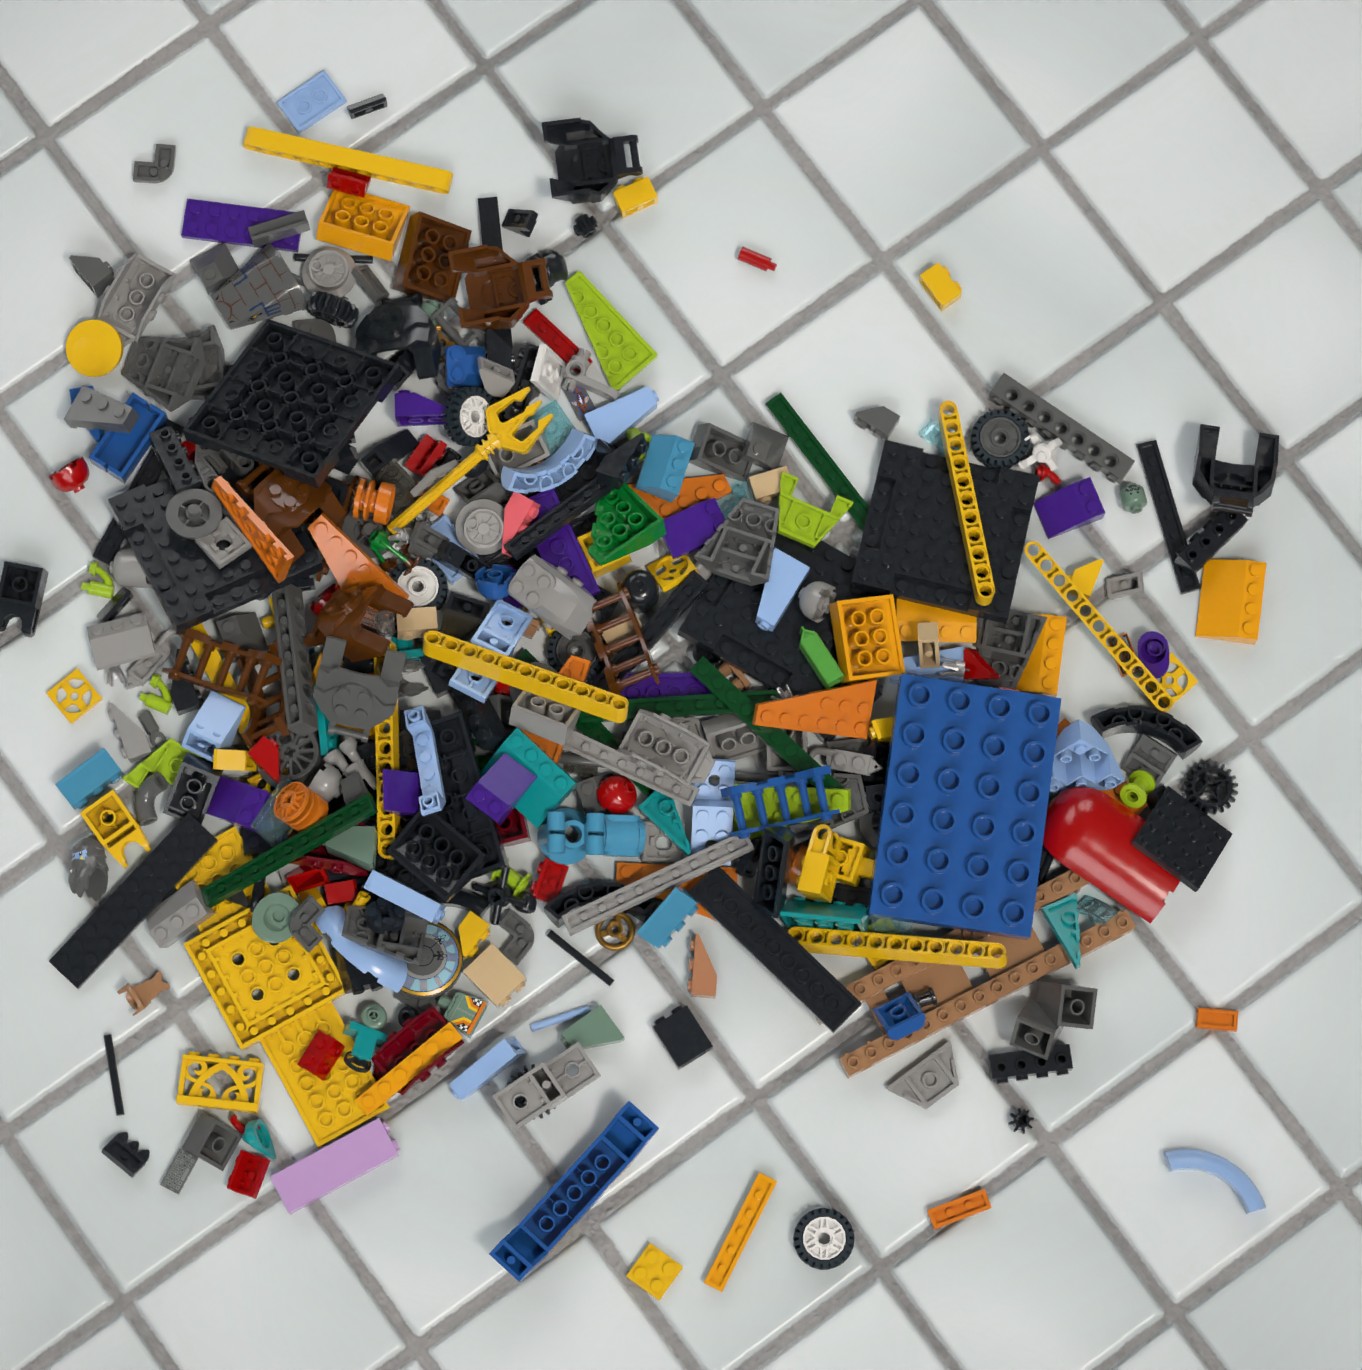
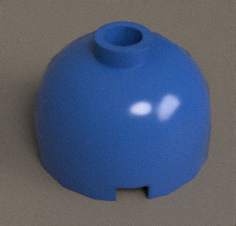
M494 564L491 569L487 570L486 566L482 567L475 573L477 590L487 599L492 601L502 600L509 595V584L515 573L512 572L511 567L506 565Z

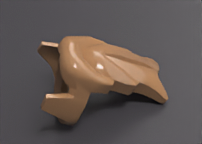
M158 971L151 980H146L141 985L137 984L133 987L127 983L117 993L121 994L127 991L126 999L130 1006L136 1010L133 1014L135 1016L151 1003V1000L158 997L160 992L170 989V985L162 982V973Z

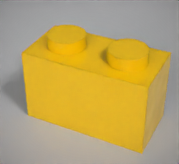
M639 177L632 184L627 186L621 185L613 192V200L622 219L658 203V196L649 177Z
M939 262L919 276L920 284L941 312L961 299V286L957 281L953 282L950 278L949 270L945 266H941Z

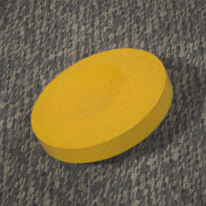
M86 320L76 325L68 335L66 355L71 366L77 372L89 377H101L111 373L119 365L123 356V341L119 332L111 324L102 320Z

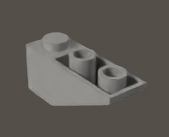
M110 703L111 710H108L111 722L115 721L117 728L114 729L117 740H122L124 747H121V752L124 759L128 758L130 763L149 757L153 752L145 732L113 703Z

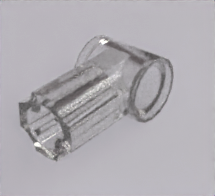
M367 608L365 616L359 622L377 629V634L382 637H390L395 633V614L392 611L383 610L378 612Z

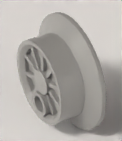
M335 247L320 248L311 253L304 262L302 268L303 283L310 293L321 291L341 298L349 293L355 285L356 279L351 272L356 268L352 257L342 249Z
M488 499L474 500L465 505L459 512L455 524L456 535L461 545L468 551L479 555L492 554L500 550L503 541L505 509L497 502Z

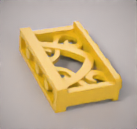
M188 1051V1055H182L176 1103L182 1106L259 1114L265 1064L261 1063V1059L256 1058L241 1061V1057L228 1056V1059H223L218 1054H208V1057L200 1056L199 1052ZM193 1063H199L202 1066L200 1071L194 1069V1072L200 1076L198 1079L191 1077L188 1072L189 1066ZM206 1063H211V1064H216V1065H214V1066H212L211 1068L208 1069V1066H207ZM230 1066H238L237 1073ZM224 1070L231 1076L237 1086L228 1088L223 1093L221 1099H217L215 1090L206 1081L217 1072ZM244 1070H254L256 1079L252 1083L244 1085L243 1081L248 1080L251 1076H244ZM186 1078L194 1083L188 1096L184 1095ZM202 1086L210 1090V1094L207 1097L202 1095V1092L205 1090L201 1088ZM256 1086L254 1103H249L246 1089ZM239 1090L240 1093H234L237 1095L236 1099L232 1100L229 1098L230 1092Z

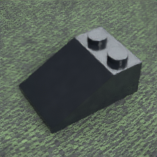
M187 753L181 763L163 813L182 820L189 813L202 825L224 770L213 769L212 762Z

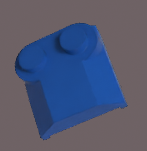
M453 345L444 348L446 387L484 386L477 361L479 356L485 358L484 347Z
M909 991L872 1009L886 1031L887 1037L891 1040H900L920 1030L926 1020L923 1011Z

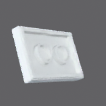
M540 343L530 381L551 401H558L564 380L562 376L567 364L550 347Z

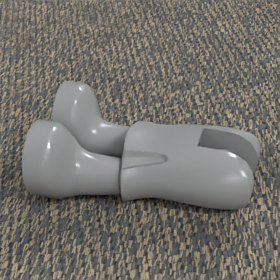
M350 737L339 745L341 751L334 749L323 758L325 763L336 765L346 778L359 772L362 779H365L370 787L376 790V778L365 765L364 759H361L356 750L357 741L355 738ZM342 752L352 761L351 765L348 764Z

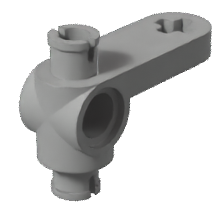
M580 348L578 354L572 355L570 362L566 365L562 376L565 381L561 387L564 390L568 388L569 392H573L577 385L608 400H617L620 394L617 390L585 376L590 366L588 359L591 353L588 350L584 352V349ZM574 368H577L581 371V373L577 376H574L570 373V371Z

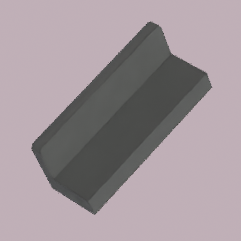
M302 210L248 227L255 248L269 242L309 231L310 226L305 211Z

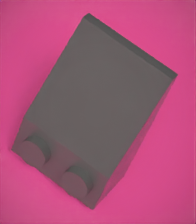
M711 423L699 424L692 441L695 444L689 463L702 469L746 482L752 466L751 463L740 459L746 440Z

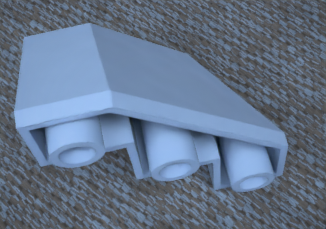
M1078 719L1065 727L1057 737L1050 791L1052 793H1059L1074 787L1111 790L1125 781L1109 744L1093 726Z

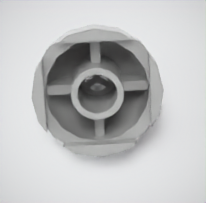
M815 581L803 587L798 595L800 598L799 607L803 615L814 622H821L824 619L821 616L824 612L827 614L830 612L829 604L835 601L836 593L833 592L835 587L821 581Z
M326 762L324 764L326 769L324 771L320 769L317 772L309 788L329 803L333 798L338 799L342 794L340 783L342 775L338 769Z

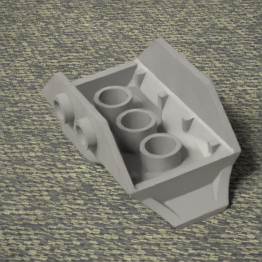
M136 252L122 265L121 269L118 268L113 276L114 281L111 286L108 285L106 287L97 320L105 321L115 327L122 338L123 347L131 342H138L149 321H153L156 317V309L159 304L164 303L167 297L166 292L177 274Z
M533 555L520 567L511 580L508 594L528 609V614L534 618H541L543 620L542 624L550 630L554 628L568 640L574 635L580 636L593 618L592 607L596 603V599L588 590L582 587L584 585L583 582L575 577L573 579L567 575V570L561 566L555 567L542 558Z
M639 709L617 751L636 760L635 764L644 769L646 766L652 768V772L660 777L666 775L686 786L691 783H704L715 764L709 750L710 743L689 731L690 727L681 722L678 724L671 722L672 718L663 713L658 715Z

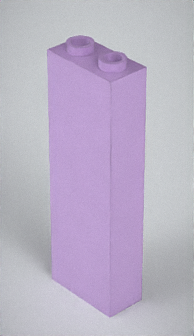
M378 1118L270 1176L289 1214L295 1213L398 1157L397 1151L400 1148L396 1140H391L387 1133L391 1131L386 1121L381 1122Z

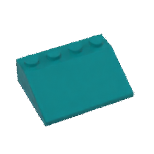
M516 728L481 770V776H484L504 753L537 776V779L515 808L538 829L547 819V812H554L579 783L525 732Z
M799 897L787 900L780 911L782 920L789 928L798 926L868 932L870 917L867 916L868 908L864 904L855 903L853 906H846V903L834 901L833 904L817 900L807 902L806 899Z

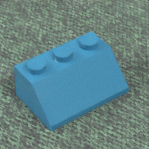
M652 435L635 488L672 503L679 495L695 443L675 435Z
M103 748L55 785L74 810L77 808L82 809L89 803L88 800L90 798L101 795L105 791L104 788L110 783L112 785L117 783L121 779L123 772L106 749Z
M683 886L675 887L637 931V934L656 948L666 947L673 939L671 935L675 931L679 932L685 926L684 920L688 916L692 917L698 911V901Z

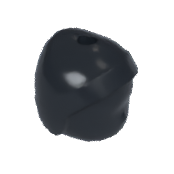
M528 892L519 894L517 897L527 900L528 906L523 908L514 905V908L522 913H534L537 906L536 898Z
M406 1006L400 1010L398 1022L402 1025L409 1018L413 1020L419 1013L415 1008Z

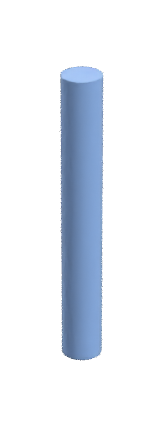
M587 1005L530 1024L532 1031L534 1032L586 1015L590 1012V1008Z

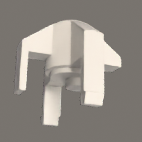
M1035 432L1024 439L1025 441L1031 439L1035 447L1030 457L1018 463L1021 469H1025L1037 461L1040 463L1046 462L1051 471L1059 467L1056 453L1057 448L1063 444L1059 437L1052 441H1045Z

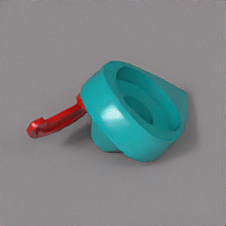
M237 1115L231 1116V1124L243 1134L242 1140L266 1156L276 1159L269 1130L261 1119L251 1120L244 1125L237 1120Z

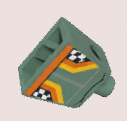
M456 992L453 999L441 995L437 1003L438 1006L447 1010L443 1016L445 1020L451 1022L456 1029L470 1039L489 1005L485 1000L460 992Z

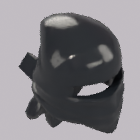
M553 249L544 251L543 257L536 253L525 260L547 259L548 265L546 270L550 288L556 282L568 278L565 258ZM538 267L532 268L537 282L535 285L536 292L542 291ZM540 299L538 302L540 305H544L553 299Z

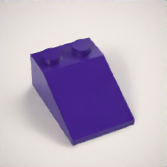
M401 390L399 393H394L397 427L447 424L442 420V417H446V414L442 413L443 409H447L446 406L417 393H411L409 390Z
M1091 477L1064 487L1033 504L1048 539L1101 520L1105 515V510Z
M712 498L700 502L664 519L666 534L663 536V539L673 559L702 549L704 543L716 533L719 525L725 522L716 499Z
M504 753L476 783L466 796V800L498 825H501L537 779V776Z
M384 769V811L400 817L415 816L420 810L419 797L423 796L419 773Z
M221 776L206 814L261 834L276 797L265 790Z

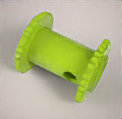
M1137 770L1131 773L1129 782L1120 790V797L1123 803L1131 808L1142 807L1147 801V794L1151 793L1155 788L1156 782L1154 777L1144 770Z
M510 867L507 885L515 890L513 896L517 897L526 889L532 876L528 873L524 877ZM501 870L493 872L491 881L494 882L497 878L500 879Z

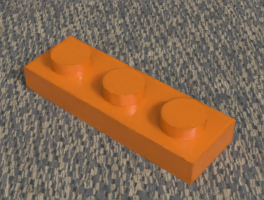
M985 1189L931 1208L927 1210V1213L935 1230L989 1210L992 1207Z

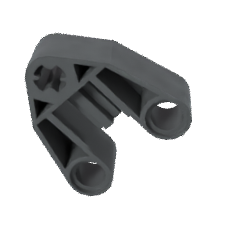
M196 444V474H199L201 477L202 489L210 492L217 499H219L218 496L210 488L214 479L219 477L215 470L218 474H223L229 466L239 477L244 479L255 469L254 461L223 449L220 452H216Z

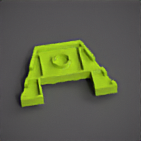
M782 471L779 487L778 509H780L777 533L814 549L851 508L854 502L837 495L830 513L792 497L799 478Z
M170 738L147 759L136 766L135 769L125 775L122 780L138 789L149 772L153 774L159 772L165 777L167 783L173 786L181 763L187 753L202 759L204 758L181 747L180 743Z

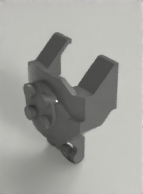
M327 636L318 669L313 698L320 710L330 721L328 734H339L361 739V742L367 743L370 729L382 723L394 713L407 653L387 649L380 676L359 673L341 667L347 640ZM336 723L348 727L364 729V731L362 732L358 730L336 726Z

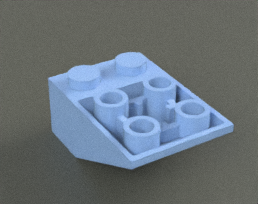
M211 691L189 725L181 747L213 762L214 749L230 750L246 706L215 691Z

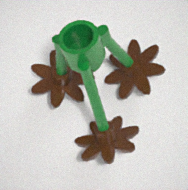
M384 530L374 531L369 537L368 542L370 543L369 548L375 552L381 561L379 564L380 568L384 572L390 573L391 568L398 565L396 563L397 558L392 560L390 558L384 559L379 552V549L384 550L387 548L405 562L404 564L407 568L403 576L411 573L412 568L416 567V564L420 561V555L413 561L410 558H406V555H411V553L407 552L410 543L401 546L398 552L389 545L388 537L391 535L387 534ZM394 540L393 542L398 544L400 541Z

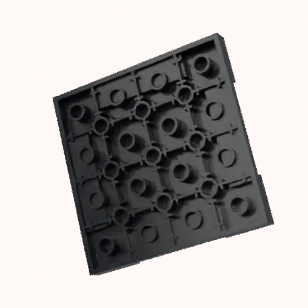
M268 319L185 426L183 433L186 441L216 452H220L221 449L281 470L284 472L285 477L319 488L339 462L338 454L375 404L377 402L382 403L402 377V370L400 364Z
M885 440L850 588L880 595L893 594V597L1006 624L1040 476L1001 467L998 470L969 463L995 586L992 602L987 606H982L976 602L946 457L925 453L923 448ZM959 464L954 465L956 468H963ZM963 482L958 483L962 487L967 486ZM966 500L962 501V503L965 504V505H969V504H970L969 501H966ZM965 519L969 523L974 522L972 519ZM969 537L972 541L978 540L976 537ZM973 555L975 559H982L979 555ZM978 573V574H977L978 577H981V578L986 577V576H985L984 574H982V573ZM980 592L983 596H989L988 592Z
M254 461V468H257L259 462ZM229 466L223 474H218L215 470V473L228 481L233 490L254 512V502L243 495L235 486V483L243 480V478L239 477ZM263 472L248 487L253 490L268 474ZM168 479L148 487L143 484L108 499L111 513L177 633L323 570V562L301 526L291 530L304 548L305 553L290 566L286 579L279 584L253 547L219 569L198 546L195 540L182 537L169 527L166 520V508L169 501L175 496V493ZM218 499L222 507V519L228 517L243 534L223 503ZM221 540L216 546L219 550H225L231 544L227 540Z
M776 533L774 549L777 548L810 567V570L773 632L765 631L755 623L765 583L749 586L714 574L709 581V586L703 591L700 598L698 597L679 628L678 635L769 688L777 690V687H780L785 692L787 684L793 696H800L825 689L799 649L801 640L799 632L802 626L804 629L814 631L819 635L838 664L830 612L828 614L824 612L821 616L824 619L818 623L804 616L799 607L800 598L798 595L800 590L812 582L821 581L835 587L833 590L836 593L834 602L882 595L850 588L856 564L854 558L822 540L813 549Z
M460 711L431 721L430 724L435 736L446 799L443 809L437 813L491 857L472 879L510 867L499 828L496 827L492 819L466 800V796L482 778L466 714ZM408 729L399 732V771L419 773L413 736ZM374 740L357 746L356 750L361 759H364L367 768L376 778V744ZM390 744L384 747L385 754L390 752ZM342 752L348 764L351 765L352 761ZM332 765L339 770L341 775L343 774V772L336 765ZM386 765L385 769L391 770V765ZM363 779L368 792L373 795L377 807V790H373L367 781ZM343 793L338 799L333 798L329 802L332 803V807L336 810L346 806ZM377 813L365 819L362 823L368 826H375L377 830ZM414 816L401 817V832ZM388 825L386 828L387 835L392 832L391 825ZM377 851L375 871L384 873L422 894L432 891L397 860L383 858ZM348 875L345 881L356 880L358 893L359 891H365L371 896L366 906L380 898V896L363 888L369 876Z

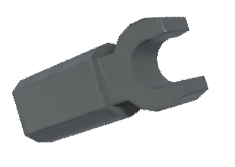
M147 711L139 715L138 719L147 735H151L150 742L152 745L157 747L155 743L157 737H161L166 742L164 734L158 732L160 728L151 712Z

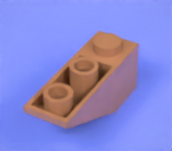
M696 934L695 939H691L690 951H694V959H690L689 971H693V977L688 979L687 991H691V997L715 999L717 974L699 934Z

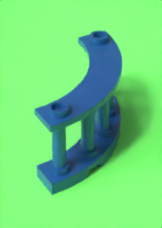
M830 765L756 782L757 786L755 782L720 789L722 797L730 796V800H733L739 831L729 833L730 837L738 836L739 839L751 837L750 833L764 831L766 827L788 826L821 818V821L833 819L832 815L839 814L840 810L829 811L823 783L824 775L831 773ZM811 778L812 781H815L821 813L812 815L806 786L808 783L807 779ZM795 782L799 788L805 817L791 820L785 788H787L786 784ZM774 787V790H777L783 822L768 824L762 793H764L763 789ZM752 792V795L755 796L761 825L760 827L750 829L746 827L741 803L742 794Z

